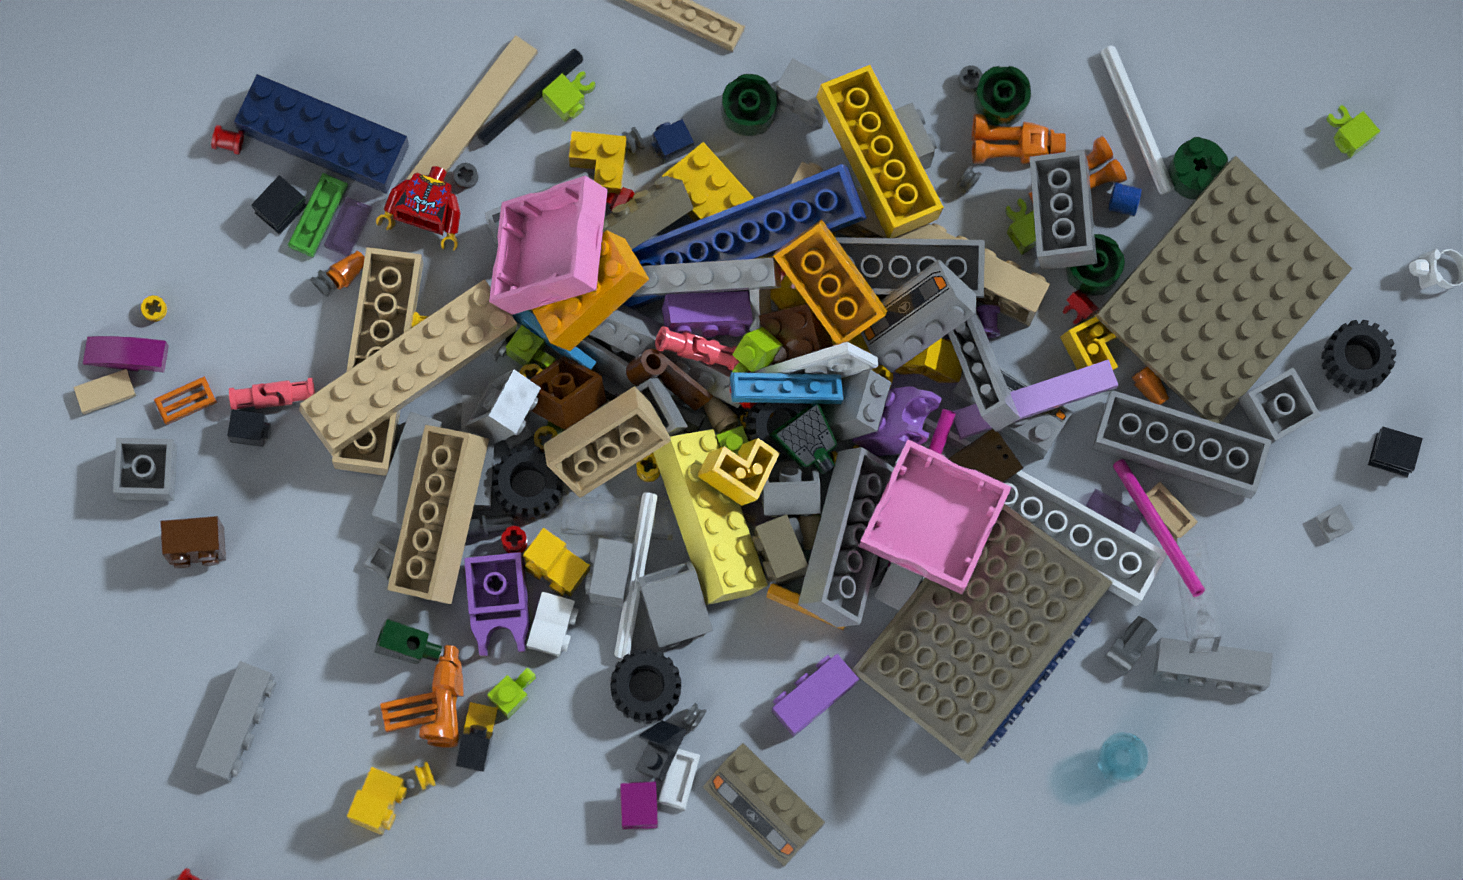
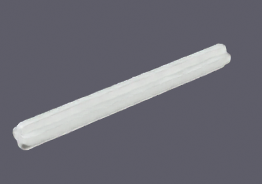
M1108 46L1101 50V56L1158 192L1163 195L1174 190V185L1116 47Z
M645 492L642 494L614 653L617 658L623 659V656L628 653L630 655L641 594L637 578L644 576L657 502V495Z

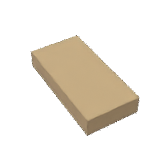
M127 369L73 387L83 415L136 397Z
M1161 482L1146 493L1176 542L1198 523Z

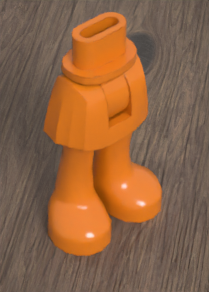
M974 114L971 136L972 141H974L971 151L973 164H983L987 159L1001 157H1018L1021 164H1028L1032 156L1066 152L1065 133H1054V129L1049 130L1048 127L1030 122H1023L1022 126L1017 127L992 126L988 124L984 115ZM987 140H1015V141H1018V144H1017V145L988 144V143H986V142H984V141H987Z
M1103 136L1098 137L1093 142L1092 152L1086 156L1089 170L1107 162L1109 163L1101 170L1089 176L1090 189L1108 182H1117L1118 184L1127 180L1126 173L1117 159L1112 160L1113 152L1107 140ZM1032 192L1028 193V196L1033 203V195Z
M445 645L444 655L439 657V663L434 670L432 691L436 694L437 699L435 722L421 726L419 737L428 740L427 744L434 747L452 748L458 746L459 742L456 702L457 697H463V674L461 662L458 660L459 650L452 645Z

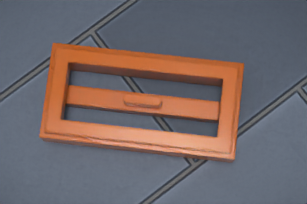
M205 376L154 399L166 426L217 403ZM201 386L204 387V390L166 407L162 405ZM208 396V398L167 416L169 412Z
M434 692L380 703L386 732L435 722L437 715V699ZM432 700V704L388 713V709ZM431 710H434L435 715L390 724V719Z

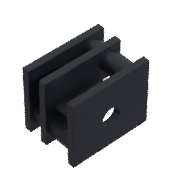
M279 175L251 206H253L254 213L281 235L306 208L307 204L305 203V196Z
M1382 426L1379 433H1376L1368 466L1408 477L1409 473L1415 470L1423 438Z

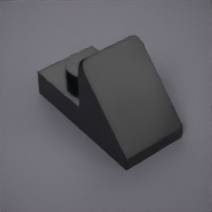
M661 720L641 733L639 738L645 741L647 746L636 770L663 781L687 730Z

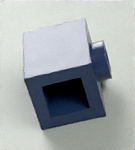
M683 119L672 124L670 122L663 123L653 132V142L650 143L651 148L657 158H662L664 164L694 150V140Z

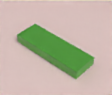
M322 173L288 243L289 248L314 258L348 188V183Z

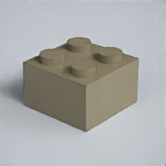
M787 514L756 526L752 540L758 557L761 556L763 559L762 569L767 583L772 582L782 586L805 577L808 564Z

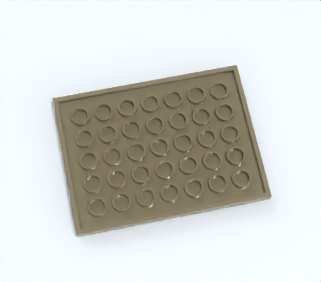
M1234 156L1094 316L1194 412L1203 419L1220 424L1239 402L1238 398L1247 393L1349 274L1352 268L1237 156Z
M1004 504L963 594L925 578L852 671L969 764L1113 582Z

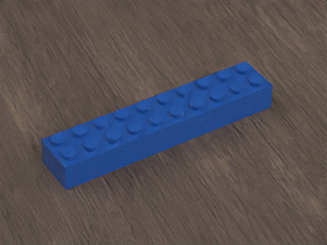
M841 164L645 241L632 249L641 266L768 258L821 219L832 233L866 220L867 217L849 168ZM666 295L630 297L623 305L635 310L661 300Z

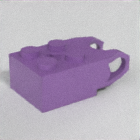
M913 386L889 389L878 430L853 438L852 442L875 456L900 454L907 440L921 445L927 441L929 432L922 430L923 423L926 417L939 407L942 398L931 391L918 390Z
M510 553L464 558L471 630L478 642L479 655L488 656L490 637L497 629L501 628L510 629L513 633L518 652H526V638L530 628L523 554ZM496 578L503 582V586L497 592L491 588V583H495L494 579Z

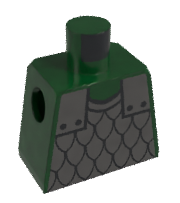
M818 404L808 405L769 434L800 467L806 468L814 463L819 472L824 474L835 466L827 452L833 449L837 442Z
M386 619L382 624L374 652L418 664L422 658L437 662L442 646L428 642L429 633ZM407 641L414 642L416 649L408 648Z

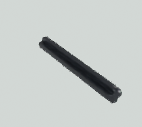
M572 49L477 132L478 139L484 145H488L543 97L542 91L562 73L567 76L583 62L582 54L577 49Z

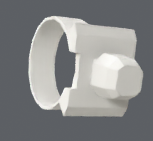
M1434 249L1420 255L1418 260L1411 262L1409 265L1410 273L1419 277L1422 290L1435 284L1444 289H1451L1463 283V256L1455 250L1447 249L1439 252L1438 249ZM1441 254L1449 255L1458 266L1459 277L1455 285L1445 281L1440 272H1437L1436 264Z

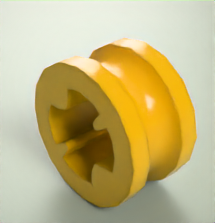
M152 295L143 300L141 311L147 320L156 322L165 317L167 306L162 298ZM155 302L160 303L158 304V307L161 308L160 313L155 312L153 315H149L150 311L147 309V306H153Z
M540 427L534 434V445L540 447L541 452L545 450L544 446L541 445L542 441L539 437L541 435L546 436L549 433L552 435V439L558 435L552 427Z
M424 762L422 767L414 766L422 790H425L427 785L436 786L428 762Z

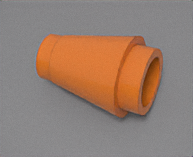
M356 251L329 266L330 270L326 275L334 282L337 289L347 288L363 269L365 257L361 252Z
M1145 367L1132 376L1135 382L1133 385L1150 402L1161 405L1169 399L1161 379L1150 368Z

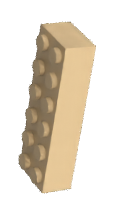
M425 425L387 590L433 601L452 603L489 442L488 438Z

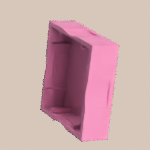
M585 175L557 184L543 192L529 193L502 202L497 235L498 251L493 266L489 302L513 315L595 291L607 189Z
M907 440L879 504L864 532L859 547L963 594L1011 490V486L976 470L958 466L945 456Z

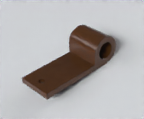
M656 349L645 350L626 367L627 378L632 384L639 386L649 379L661 378L666 388L695 411L713 397L710 392Z

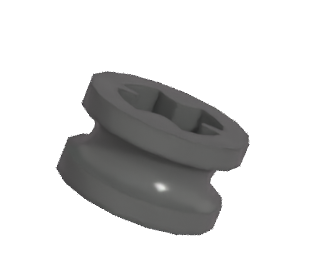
M973 65L964 67L958 77L960 88L968 93L975 92L983 73L978 67ZM967 74H973L972 77H977L974 84H968L969 81H964Z
M632 127L629 133L626 131L622 132V136H626V146L631 154H635L637 149H645L643 140L635 127Z
M465 162L459 164L454 169L453 176L457 186L469 189L478 182V172L474 165ZM462 170H466L468 173L473 172L474 175L470 176L471 181L459 180L458 176H462Z
M969 166L956 186L964 187V192L969 193L982 174L980 172L975 173L973 167Z
M319 270L317 272L318 276L315 278L311 277L310 281L325 297H328L329 291L331 289L335 290L337 286L322 270Z
M694 703L681 724L683 726L689 725L690 730L693 732L707 710L698 709V704Z

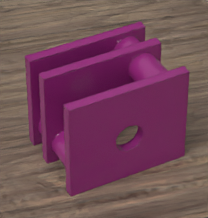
M656 782L620 783L622 830L658 828Z

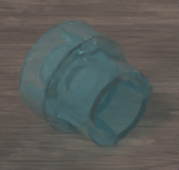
M1127 732L1111 735L1104 741L1098 752V765L1105 778L1118 783L1133 781L1143 773L1148 763V751L1144 742L1136 735ZM1120 750L1126 751L1130 756L1129 764L1122 765L1118 763L1116 752Z

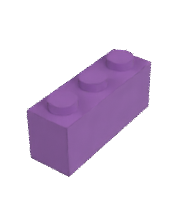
M748 291L666 294L662 306L665 327H668L670 331L680 334L687 332L706 338L717 335L738 337L749 332L753 321Z
M838 654L832 658L829 655L825 656L816 664L817 671L811 676L805 673L794 683L796 688L788 694L784 691L774 699L773 703L775 706L772 708V713L793 737L858 683L859 678Z

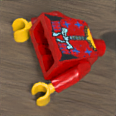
M432 166L428 176L415 173L411 179H406L392 188L383 208L385 213L379 215L376 219L377 226H381L383 219L386 217L389 221L386 230L393 229L395 220L442 236L445 231L447 236L442 239L441 247L444 250L445 241L451 239L454 242L453 251H455L458 247V240L455 234L458 233L461 212L457 196L451 193L452 185L444 182L447 172L441 167Z

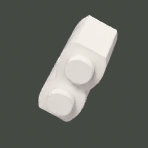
M542 592L527 648L560 657L561 651L567 652L571 636L566 635L569 624L575 625L579 609L574 608L575 601Z

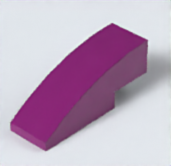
M119 336L87 337L83 364L121 370L127 369L128 371L135 372L146 370L164 373L169 346L164 340Z

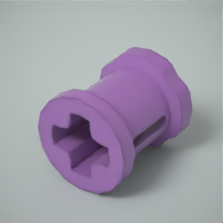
M994 305L976 307L987 338L1000 336V330L997 328V315L1000 313V307Z

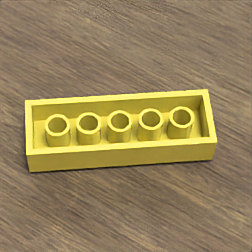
M714 429L670 436L671 441L653 453L690 561L696 570L705 604L710 605L751 596L768 586L741 506L697 476L708 453L720 448Z

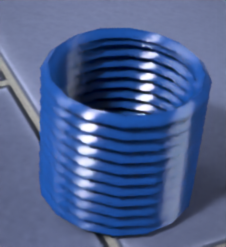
M1116 182L1113 186L1108 210L1134 217L1140 202L1141 188L1122 185V183L1117 184Z

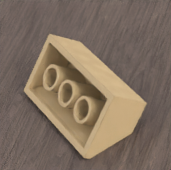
M634 386L544 443L546 464L581 498L671 441V438L652 404Z

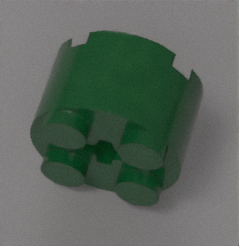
M994 66L988 69L981 76L976 89L974 106L977 113L984 115L988 124L993 126L1007 127L1017 123L1025 115L1031 99L1030 81L1020 69L1013 66Z
M743 74L729 82L723 91L721 108L726 127L744 136L765 133L775 118L776 93L765 78L756 74ZM748 102L752 103L750 108L746 107Z
M1193 137L1191 140L1184 142L1177 149L1169 166V175L1174 185V190L1185 198L1196 199L1228 163L1227 154L1218 144L1209 139ZM1197 166L1201 168L1199 172L1195 170Z
M1094 234L1097 268L1092 267V264L1066 267L1068 283L1077 291L1080 290L1082 293L1090 296H1102L1117 284L1124 269L1125 258L1115 240L1106 235Z

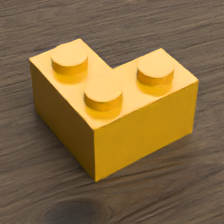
M572 131L569 167L595 169L594 181L607 189V196L609 192L619 195L623 183L626 136Z
M1096 317L1068 330L1060 336L1077 370L1109 360L1113 370L1118 368L1106 345L1117 339V337Z
M941 338L896 369L895 372L900 375L922 374L938 383H959L962 367L951 340Z
M759 438L742 444L737 455L723 446L708 453L697 476L743 506L758 500L780 453Z
M542 528L523 554L525 566L527 567L526 571L538 580L542 577L551 583L549 587L560 596H563L565 593L571 597L590 571L588 563L569 551L565 542L545 528Z
M371 766L362 790H357L347 818L351 823L381 835L384 834L385 829L390 831L396 818V814L393 811L396 803H402L407 788L403 787L405 784L404 780Z

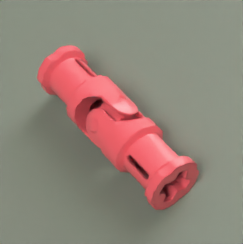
M662 326L656 335L655 347L657 351L668 350L677 353L679 357L701 361L709 365L716 363L726 366L731 371L740 362L732 355L737 346L731 348L720 345L716 340L708 341L703 337L687 332L680 334L670 331L665 326Z
M308 378L307 381L291 383L289 380L266 384H253L251 388L243 389L229 388L231 410L248 407L263 409L292 405L296 401H304L315 394L313 378Z

